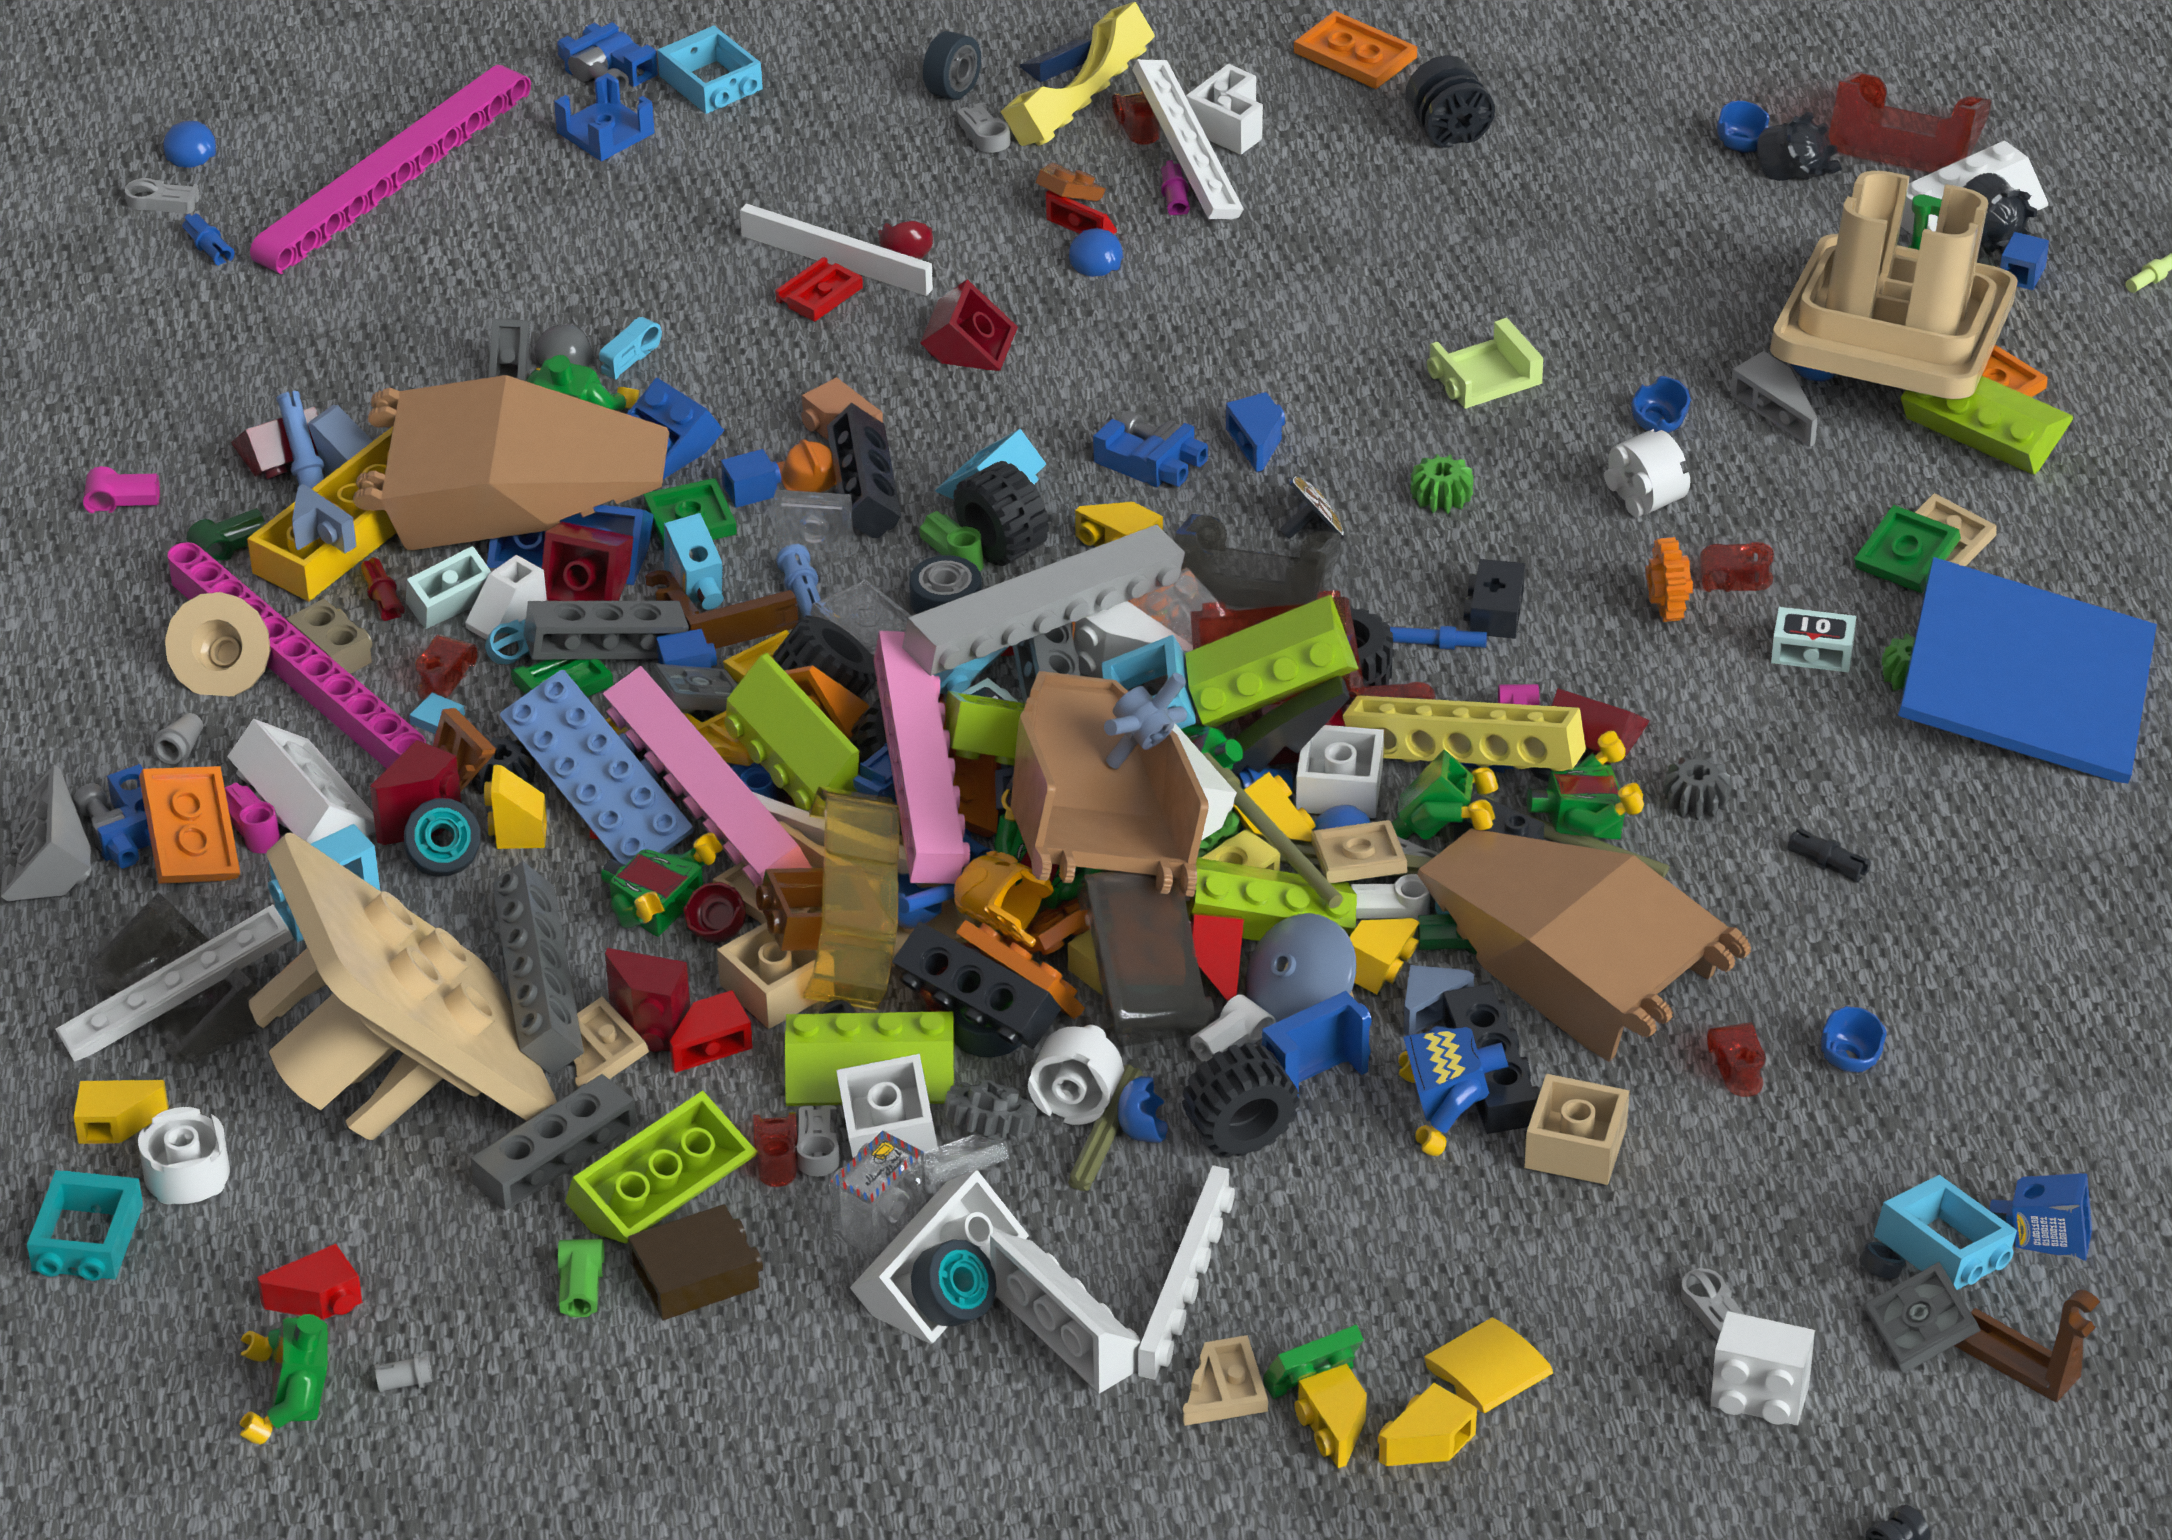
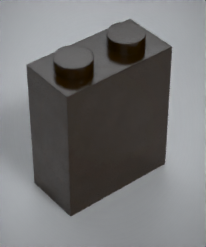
M725 1204L628 1236L630 1263L662 1321L759 1288L758 1272L763 1271L760 1253L755 1246L749 1247L741 1220L739 1218L733 1219Z

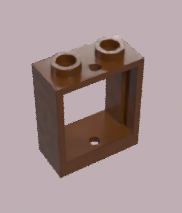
M859 867L765 869L763 884L758 886L756 890V904L758 910L763 911L767 920L768 931L771 935H774L781 951L876 947L882 913ZM840 907L842 912L792 913L790 908Z

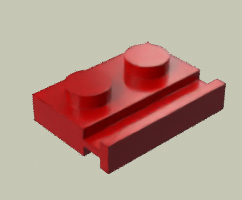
M822 257L776 289V302L779 304L782 302L787 303L789 309L815 322L863 288V280L861 275L837 263L831 265L828 263L827 258Z

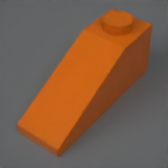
M813 665L785 670L790 678L835 726L850 739L854 735L851 732L853 725L869 708L868 704Z

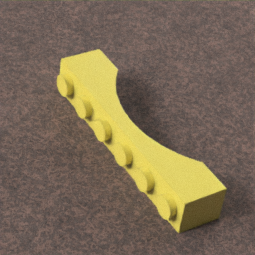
M1136 2L1111 9L1093 26L1092 42L1087 59L1081 71L1069 85L1063 89L1040 87L1019 94L1001 111L1021 146L1032 143L1040 146L1054 138V130L1071 122L1074 118L1072 114L1075 111L1089 105L1092 102L1090 97L1093 94L1106 89L1110 85L1109 79L1111 77L1121 74L1129 67L1127 64L1129 60L1135 59L1146 52L1145 45L1155 35Z

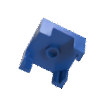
M609 73L595 80L596 103L571 116L569 96L565 95L554 101L557 133L599 161H603L655 133L652 101L644 96L639 97V105L637 106V113H635L620 102L619 81Z

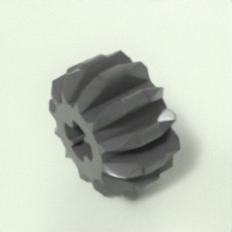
M1697 755L1692 760L1680 757L1678 764H1670L1666 772V779L1663 782L1664 799H1667L1669 809H1679L1682 817L1689 814L1690 811L1695 812L1694 814L1698 820L1704 811L1708 815L1715 817L1718 809L1725 810L1732 782L1730 781V775L1725 770V765L1714 764L1713 757L1706 760L1699 759Z

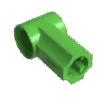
M938 511L926 516L924 523L919 527L920 537L941 555H954L965 558L975 564L979 571L983 569L981 534L977 529L960 527L946 514L942 515Z
M603 1239L559 1240L560 1313L566 1314L569 1317H588L592 1313L597 1312L599 1278L604 1276L602 1273V1263L605 1260Z

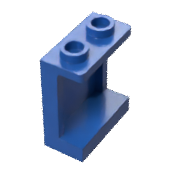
M1344 991L1263 1028L1262 1046L1273 1053L1296 1086L1298 1092L1299 1082L1343 1062H1349L1363 1075L1368 1072V1062L1371 1054L1369 1045L1371 1016L1365 1005L1358 1003L1347 991Z

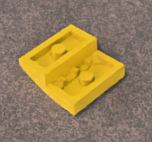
M1493 1317L1424 1356L1426 1367L1434 1375L1453 1384L1456 1395L1477 1407V1410L1482 1413L1490 1411L1553 1374L1551 1365L1528 1341Z

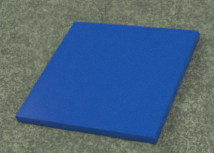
M1933 557L1928 572L1898 716L2097 777L2128 784L2132 776L2157 624Z

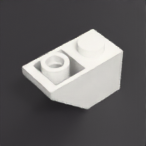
M515 555L489 573L465 622L466 628L486 640L492 630L498 625L509 623L516 619L519 622L526 618L528 601H547L544 570ZM499 633L494 636V643L508 633Z

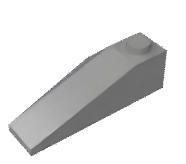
M53 765L28 794L19 822L24 828L19 838L13 842L10 852L19 853L16 867L11 864L6 866L2 875L1 897L6 901L66 895L75 884L80 886L91 872V847L60 768Z

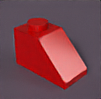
M1192 912L1191 921L1183 922L1182 946H1188L1190 957L1222 996L1229 1001L1237 995L1244 919L1236 916Z
M733 990L693 1002L670 1040L672 1069L675 1073L753 1049L751 1021Z
M333 1244L257 1277L261 1304L266 1310L299 1316L311 1314L324 1320L335 1314H347L356 1305L363 1303L359 1275L337 1244Z

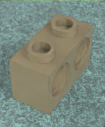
M322 599L286 618L290 624L348 673L351 674L372 663L370 651L372 640L368 632L364 628H358L341 609H336L327 600Z

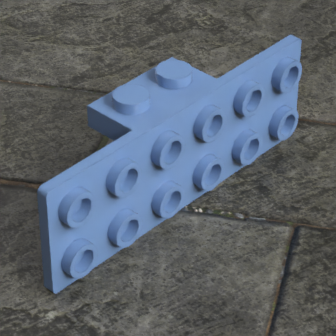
M559 670L500 713L504 723L616 861L626 865L641 850L645 849L664 854L693 833L694 829L691 823L655 781L658 779V776L645 759L639 761L634 755L636 749L624 733L617 735L565 670Z

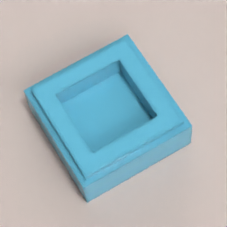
M431 693L409 715L410 724L436 734L442 709L456 708L464 716V705Z

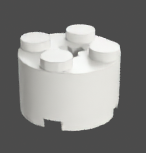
M1653 429L1614 446L1609 453V469L1604 472L1605 482L1610 490L1617 491L1618 495L1625 500L1628 512L1635 518L1685 497L1690 488L1689 472L1683 474L1680 462L1685 461L1684 455L1675 440L1662 430L1653 432Z
M1087 1025L1085 1027H1065L1048 1036L1032 1067L1028 1081L1030 1096L1036 1106L1048 1116H1051L1053 1112L1058 1116L1064 1117V1123L1071 1125L1091 1123L1100 1118L1108 1107L1124 1072L1121 1056L1113 1043L1106 1038L1105 1032L1098 1026Z
M173 1108L157 1114L152 1118V1125L145 1132L144 1128L141 1130L138 1137V1146L144 1181L150 1193L157 1197L161 1203H195L217 1195L224 1189L230 1173L226 1141L221 1122L212 1114L211 1119L201 1115L200 1109Z

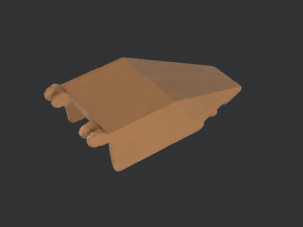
M508 375L404 391L387 388L373 394L371 406L374 408L368 415V422L374 427H393L385 475L377 471L360 474L356 481L359 490L355 492L353 501L359 509L367 511L386 510L403 546L408 550L548 531L560 524V520L581 513L582 517L595 513L593 507L613 499L616 504L662 487L669 431L667 427Z
M1038 671L1031 688L1030 697L1027 698L1024 711L1021 713L1018 723L1011 810L1032 861L1033 875L1036 876L1037 880L1047 881L1051 873L1052 864L1060 865V878L1063 883H1072L1075 877V866L1156 875V888L1162 894L1169 893L1173 877L1180 878L1182 895L1193 897L1197 883L1196 861L1209 803L1178 735L1172 730L1162 742L1147 750L1143 749L1138 743L1118 769L1112 768L1106 762V757L1125 733L1110 736L1106 734L1104 724L1107 720L1116 718L1112 712L1113 707L1129 691L1116 680Z
M1471 828L1418 869L1417 873L1442 911H1448L1457 923L1456 930L1462 939H1468L1477 951L1476 959L1485 970L1585 1048L1608 1062L1616 1055L1624 1027L1647 1038L1657 1030L1655 1021H1658L1659 1024H1664L1671 1020L1673 1017L1671 1008L1657 994L1688 968L1709 979L1714 975L1716 966L1721 971L1727 972L1735 965L1734 962L1736 960H1734V956L1737 959H1742L1751 952L1750 943L1745 938V935H1742L1741 931L1736 927L1726 926L1636 856Z

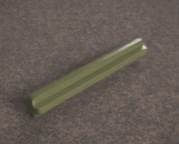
M1130 1064L1123 1066L1124 1072L1112 1099L1100 1118L1096 1120L1070 1173L1068 1184L1071 1188L1078 1189L1079 1191L1090 1190L1120 1127L1117 1112L1119 1097L1124 1087L1130 1081L1143 1076L1140 1068H1134Z

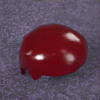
M907 221L893 227L889 223H885L883 229L878 230L880 247L920 260L932 248V228L924 223Z
M723 882L705 883L692 892L687 904L683 908L688 929L695 936L709 943L725 942L737 935L746 917V907L741 894L735 887H731Z

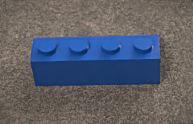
M598 505L593 507L595 513L582 517L581 513H577L560 520V523L566 522L634 536L630 574L626 584H635L649 549L654 514L642 509ZM546 531L490 539L487 558L488 568L497 569L509 559L518 555L542 569Z

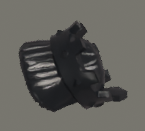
M1806 112L1801 117L1795 116L1790 122L1783 125L1765 128L1759 135L1756 145L1758 160L1760 161L1759 165L1764 174L1771 180L1785 181L1793 177L1808 180L1816 176H1824L1826 173L1833 174L1841 171L1842 168L1838 160L1830 161L1831 156L1837 154L1838 151L1837 145H1828L1824 135L1830 129L1826 123L1816 125L1811 121L1814 118L1813 113Z
M1996 173L1979 174L1968 181L1963 187L1982 194L1988 200L1981 245L1985 244L1991 252L1995 249H2000L2003 254L2014 232L2026 235L2031 234L2026 229L2029 217L2034 218L2037 216V209L2030 206L2028 200H2030L2032 195L2028 192L2014 189L2003 177Z

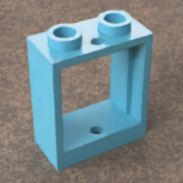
M711 26L657 50L659 76L705 114L763 89L761 62L716 26ZM715 61L730 71V73L707 83L692 73V71Z
M1174 635L1102 662L1103 679L1116 680L1127 690L1168 674V679L1173 673L1181 674L1186 679V684L1167 709L1181 706L1187 711L1186 720L1175 723L1180 729L1196 723L1194 700L1188 685L1186 657Z
M355 824L311 843L312 846L340 865H344L346 869L380 891L375 846ZM269 863L271 881L268 882V888L274 899L275 908L287 925L293 938L299 942L303 940V936Z
M1937 1175L1883 1202L1874 1237L1901 1255L1920 1271L1940 1262L1956 1290L1968 1284L1976 1283L1981 1277L1995 1270H2001L2007 1266L2014 1253L2012 1246L2017 1230L1944 1177ZM1939 1217L1974 1243L1959 1249L1927 1225Z

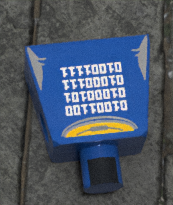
M2087 1174L2022 1177L2017 1181L2013 1201L1991 1200L1989 1211L2017 1230L2015 1236L2016 1248L2086 1261L2092 1235Z

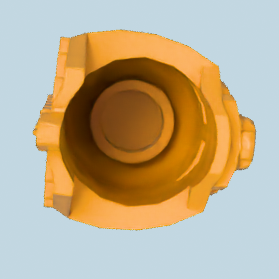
M990 851L987 852V856L983 855L973 859L955 881L954 894L957 910L1000 931L1008 939L1012 937L1018 943L1022 942L1029 947H1033L1037 941L1033 936L1024 932V930L1035 916L1042 898H1046L1054 891L1049 880L1051 875H1049L1047 881L1037 880L1031 868L1017 863L1018 860L1014 856L1002 852ZM1023 880L1019 885L1015 886L1016 881Z

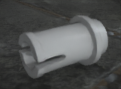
M415 1353L413 1359L381 1365L375 1364L376 1379L380 1393L386 1390L419 1385L421 1389L425 1388L424 1383L433 1382L429 1357H420L419 1353Z

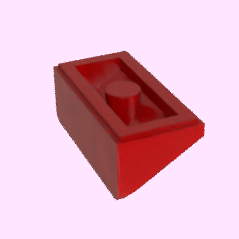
M1050 190L1046 192V218L1048 221L1079 234L1084 230L1094 228L1108 230L1113 234L1117 232L1116 227L1107 214L1067 197H1062Z

